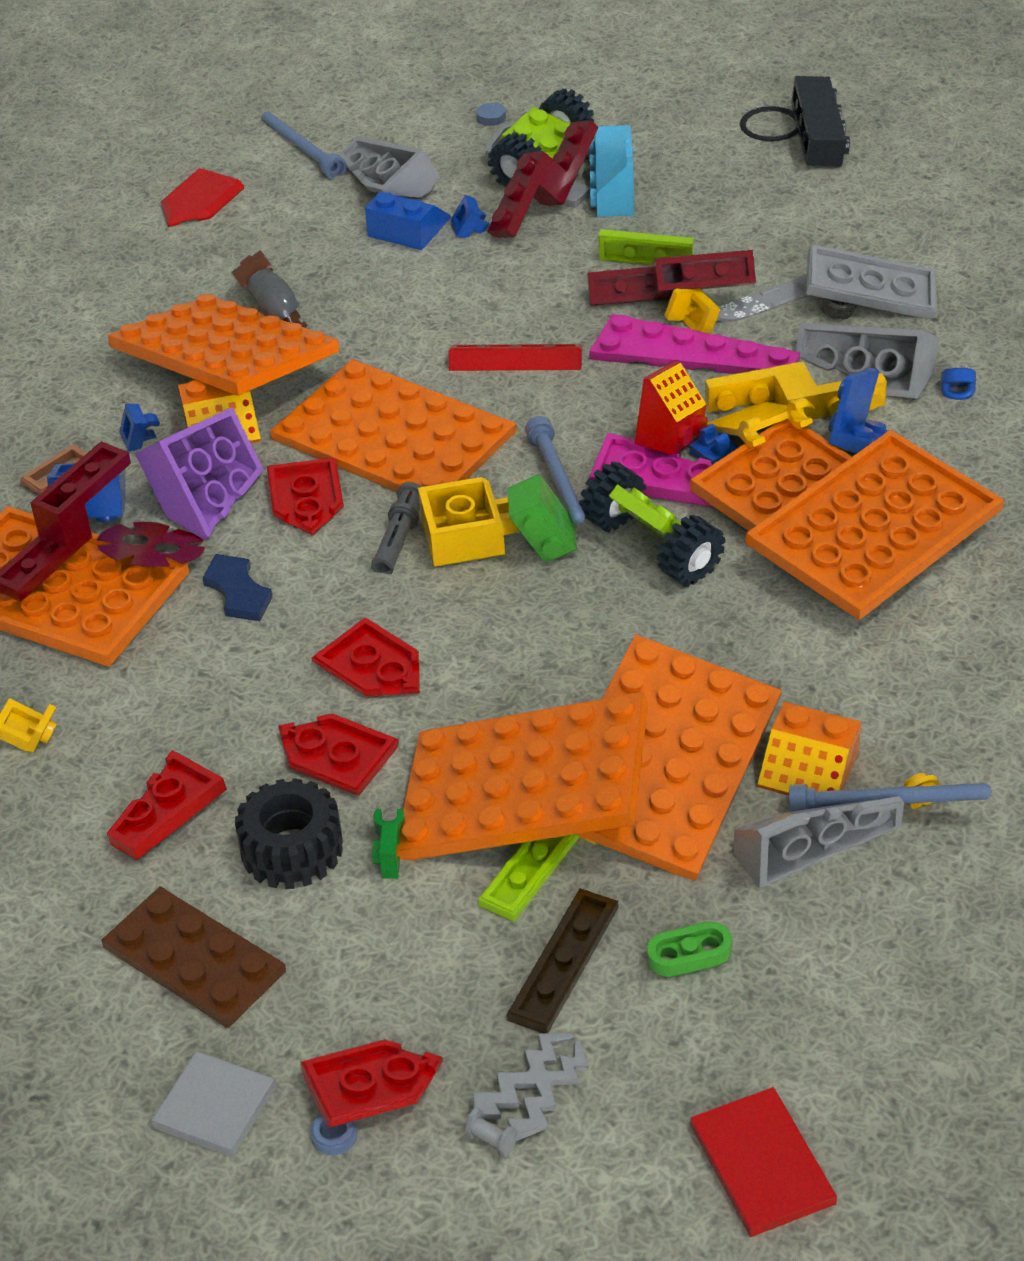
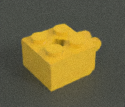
M483 477L418 488L421 522L434 567L505 555L504 535L515 532L519 533L520 531L509 517L508 498L494 499L490 483Z

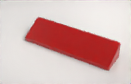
M452 345L449 349V371L582 370L583 345Z

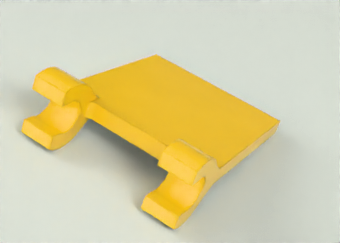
M800 398L790 402L788 405L770 402L754 404L707 423V426L713 424L719 433L739 436L748 447L753 448L766 442L765 437L759 436L757 430L788 419L797 429L813 424L812 418L806 417L803 412V408L809 406L808 400Z

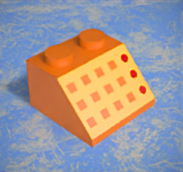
M198 380L178 385L187 428L233 407L250 443L261 442L250 391L241 395H235Z
M783 702L771 728L757 787L788 796L789 787L793 784H807L808 788H816V792L843 790L859 753L861 721Z

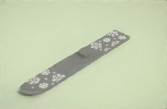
M807 274L719 306L721 310L717 320L723 323L735 322L810 296L806 294Z

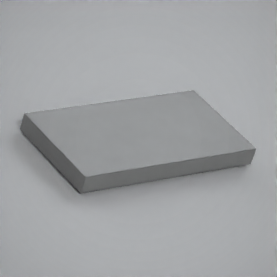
M810 244L807 254V295L919 318H935L937 313L935 269Z

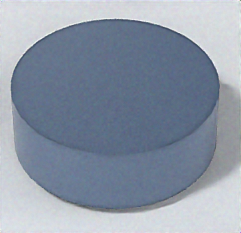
M486 103L477 108V121L482 125L495 126L503 123L506 119V109L499 103Z
M320 1114L311 1125L312 1143L323 1154H342L348 1151L356 1142L357 1128L355 1121L327 1128Z

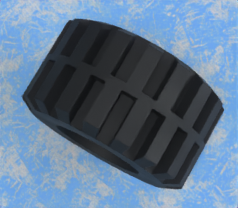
M293 778L292 782H285L284 779L275 780L276 784L269 786L266 783L259 787V792L248 794L246 796L247 802L241 803L237 809L238 815L235 816V827L241 859L248 874L253 872L254 879L260 883L267 878L269 887L277 888L279 882H284L286 889H295L294 882L302 881L305 887L312 884L311 877L315 875L320 880L326 877V867L334 870L338 864L337 856H342L343 838L337 803L334 798H331L330 792L327 789H318V784L312 781L305 784L302 783V779ZM292 829H298V830H300V831L295 832V833H292V834H285V835L279 834L280 832H283V831H286V830H292Z

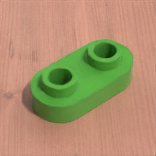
M703 922L659 933L652 937L647 945L648 965L654 973L664 977L679 976L721 965L731 956L732 935L724 925L717 922ZM708 945H712V946H715V947H716V948L710 949V950H705V949H704V947H705V946H708ZM670 955V956H673V957H675V958H674V959H664L663 957Z

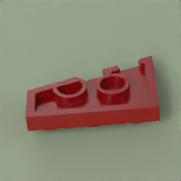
M171 750L165 758L167 765L160 774L153 773L146 782L148 789L140 799L132 800L108 830L107 836L110 844L133 859H139L225 792L227 788L223 777Z

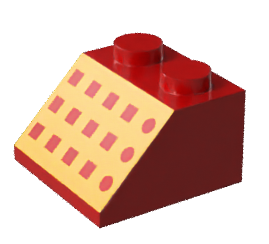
M673 361L644 377L634 444L673 455L697 440L700 430L707 427L708 419L705 417L707 404L680 362Z

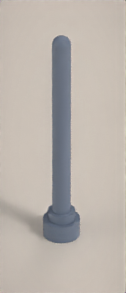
M266 111L262 114L263 122L320 164L321 172L329 179L335 178L332 175L336 173L339 175L345 174L347 164L339 155L335 153L326 154L271 112Z
M533 417L525 425V434L528 441L533 446L540 448L572 522L580 524L584 521L585 514L579 505L578 498L553 446L552 440L555 432L552 424L546 417Z
M976 783L816 792V788H808L807 784H793L789 787L790 812L897 796L901 797L904 804L986 800L991 796L992 790L988 784Z

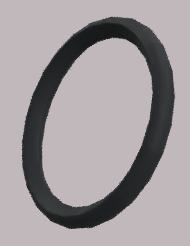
M765 106L748 111L740 120L741 130L747 136L756 140L782 141L798 134L797 125L792 132L781 136L758 135L747 129V120L761 112H782L795 120L794 112L784 107Z

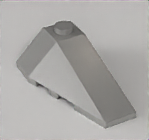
M357 136L338 154L346 161L347 167L369 191L377 193H392L397 196L421 198L431 192L433 185L441 178L423 149Z
M800 322L796 351L800 352V358L826 370L837 369L848 375L870 368L877 369L879 374L882 373L887 381L886 396L917 399L934 373L939 338L925 330Z
M900 796L770 814L759 820L747 822L734 830V856L757 886L761 888L901 827L904 801Z

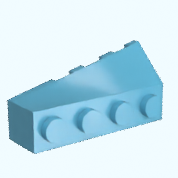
M631 125L598 126L595 138L590 145L591 207H597V217L634 216Z

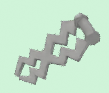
M574 1033L538 1034L541 1050L524 1049L529 1071L497 1072L500 1092H473L474 1109L468 1114L465 1128L467 1136L471 1139L475 1136L498 1148L500 1155L506 1158L515 1147L516 1141L547 1129L548 1121L543 1112L555 1110L556 1107L551 1087L579 1084V1077L576 1071L588 1070L582 1043L576 1041L575 1057L559 1055L562 1070L546 1071L545 1065H552L557 1062L552 1045L574 1040ZM536 1088L539 1096L523 1097L528 1118H508V1127L505 1130L485 1120L501 1119V1113L498 1108H519L515 1089Z

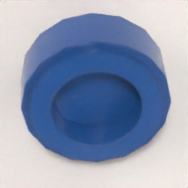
M949 368L941 372L943 395L955 400H964L973 396L976 389V371L971 368ZM950 386H967V390L964 392H953L950 390Z

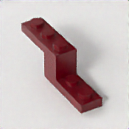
M591 120L571 122L565 130L562 143L553 159L544 151L523 153L516 164L517 168L511 181L504 190V196L499 207L493 213L492 222L487 232L498 238L515 237L533 198L546 206L564 205L599 127Z
M753 250L655 258L652 267L587 272L590 306L661 300L670 299L674 289L701 290L754 285L756 283Z
M99 442L30 502L39 536L0 569V593L21 602L92 538L85 504L131 464L129 452L105 442Z

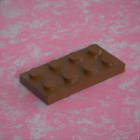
M161 886L101 940L104 949L226 1028H229L286 972L284 962Z

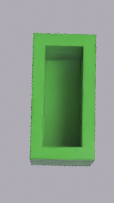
M540 473L507 488L509 517L543 561H552L577 550L574 522H572L567 510Z

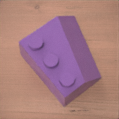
M233 407L135 453L167 518L203 540L212 534L216 524L226 517L231 510L230 507L239 497L244 495L264 470Z

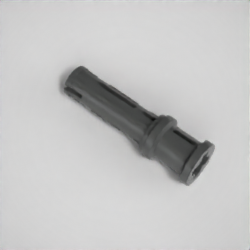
M406 482L399 486L396 493L397 501L388 511L389 525L371 562V568L374 572L393 573V568L410 529L417 526L420 519L418 488L422 487L421 485Z

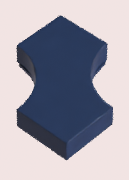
M215 554L203 576L204 586L216 589L225 597V616L261 621L273 597L271 588L263 587L250 578L249 570L251 566L249 559Z

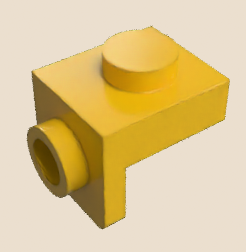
M674 289L664 317L669 321H683L691 330L711 334L721 309L700 289Z
M9 698L0 713V739L24 751L34 752L40 741L47 744L57 726V723L51 720L57 707L49 704L45 713L41 714Z

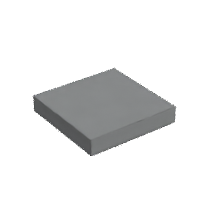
M196 1051L151 1120L153 1128L233 1158L276 1088L275 1079Z

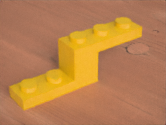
M802 361L705 380V403L707 404L708 412L718 410L727 411L734 407L760 404L774 400L777 404L788 405L792 401L805 398L808 400L809 406L804 407L803 412L806 417H810L813 420L833 416L837 412L840 402L837 394L842 381L816 386ZM882 373L878 375L869 410L885 406L887 381Z

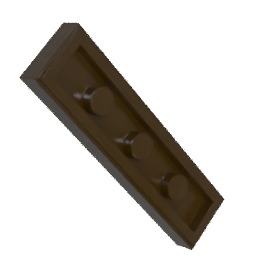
M579 888L507 1013V1021L543 1034L549 1033L618 910L617 900Z

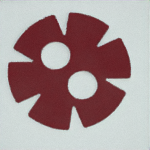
M133 522L136 531L119 524L104 530L97 538V541L117 543L99 545L98 548L102 553L115 560H122L135 555L131 564L138 566H169L166 557L184 564L198 558L205 550L203 546L186 545L203 542V539L197 535L181 529L167 533L170 526L158 522ZM137 534L145 536L148 541L144 544L134 545L124 542L122 538L126 535ZM160 543H171L179 546L180 550L175 553H161L156 551L154 546Z

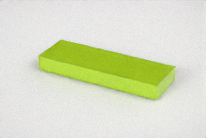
M600 229L598 234L599 259L604 261L653 265L655 258L694 255V238L606 229Z
M573 834L523 842L478 898L479 906L515 922L579 839V835Z

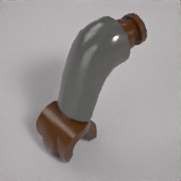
M261 250L253 256H247L240 262V266L232 271L240 285L249 290L256 299L265 316H278L280 320L298 323L304 328L307 327L305 321L300 322L299 320L300 314L296 309L300 304L296 301L292 289L280 276L273 272L272 264Z

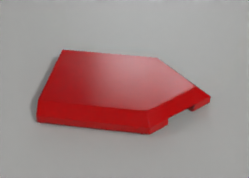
M198 168L161 201L168 227L180 225V222L198 219V221L211 219L244 189V185L237 178Z
M336 458L267 466L274 517L313 535L344 507Z
M366 617L311 657L312 662L364 696L420 693L419 651Z
M333 713L318 716L317 721L295 726L294 722L278 726L290 769L355 795H360L395 752L399 744V740L395 737Z
M384 1039L301 1061L300 1063L303 1079L327 1128L417 1104L442 1064L443 1057L425 1052L423 1056L403 1050L402 1044Z

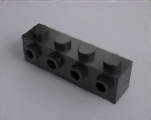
M795 76L791 104L806 165L842 166L844 154H849L850 137L845 136L846 123L845 120H841V104H837V89L832 87L830 77Z

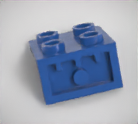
M870 368L848 375L841 382L837 394L838 399H840L839 406L829 423L831 436L828 444L858 453L889 431L886 430L887 426L884 423L874 420L866 421L879 370Z

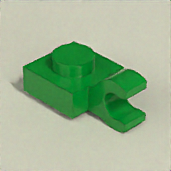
M376 809L373 814L376 833L381 837L380 839L373 840V864H380L382 879H399L400 856H397V845H400L401 831L405 824L403 809H397V817L394 820L384 821L381 809Z

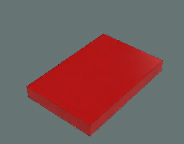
M774 1087L690 1117V1126L750 1237L837 1204V1195Z

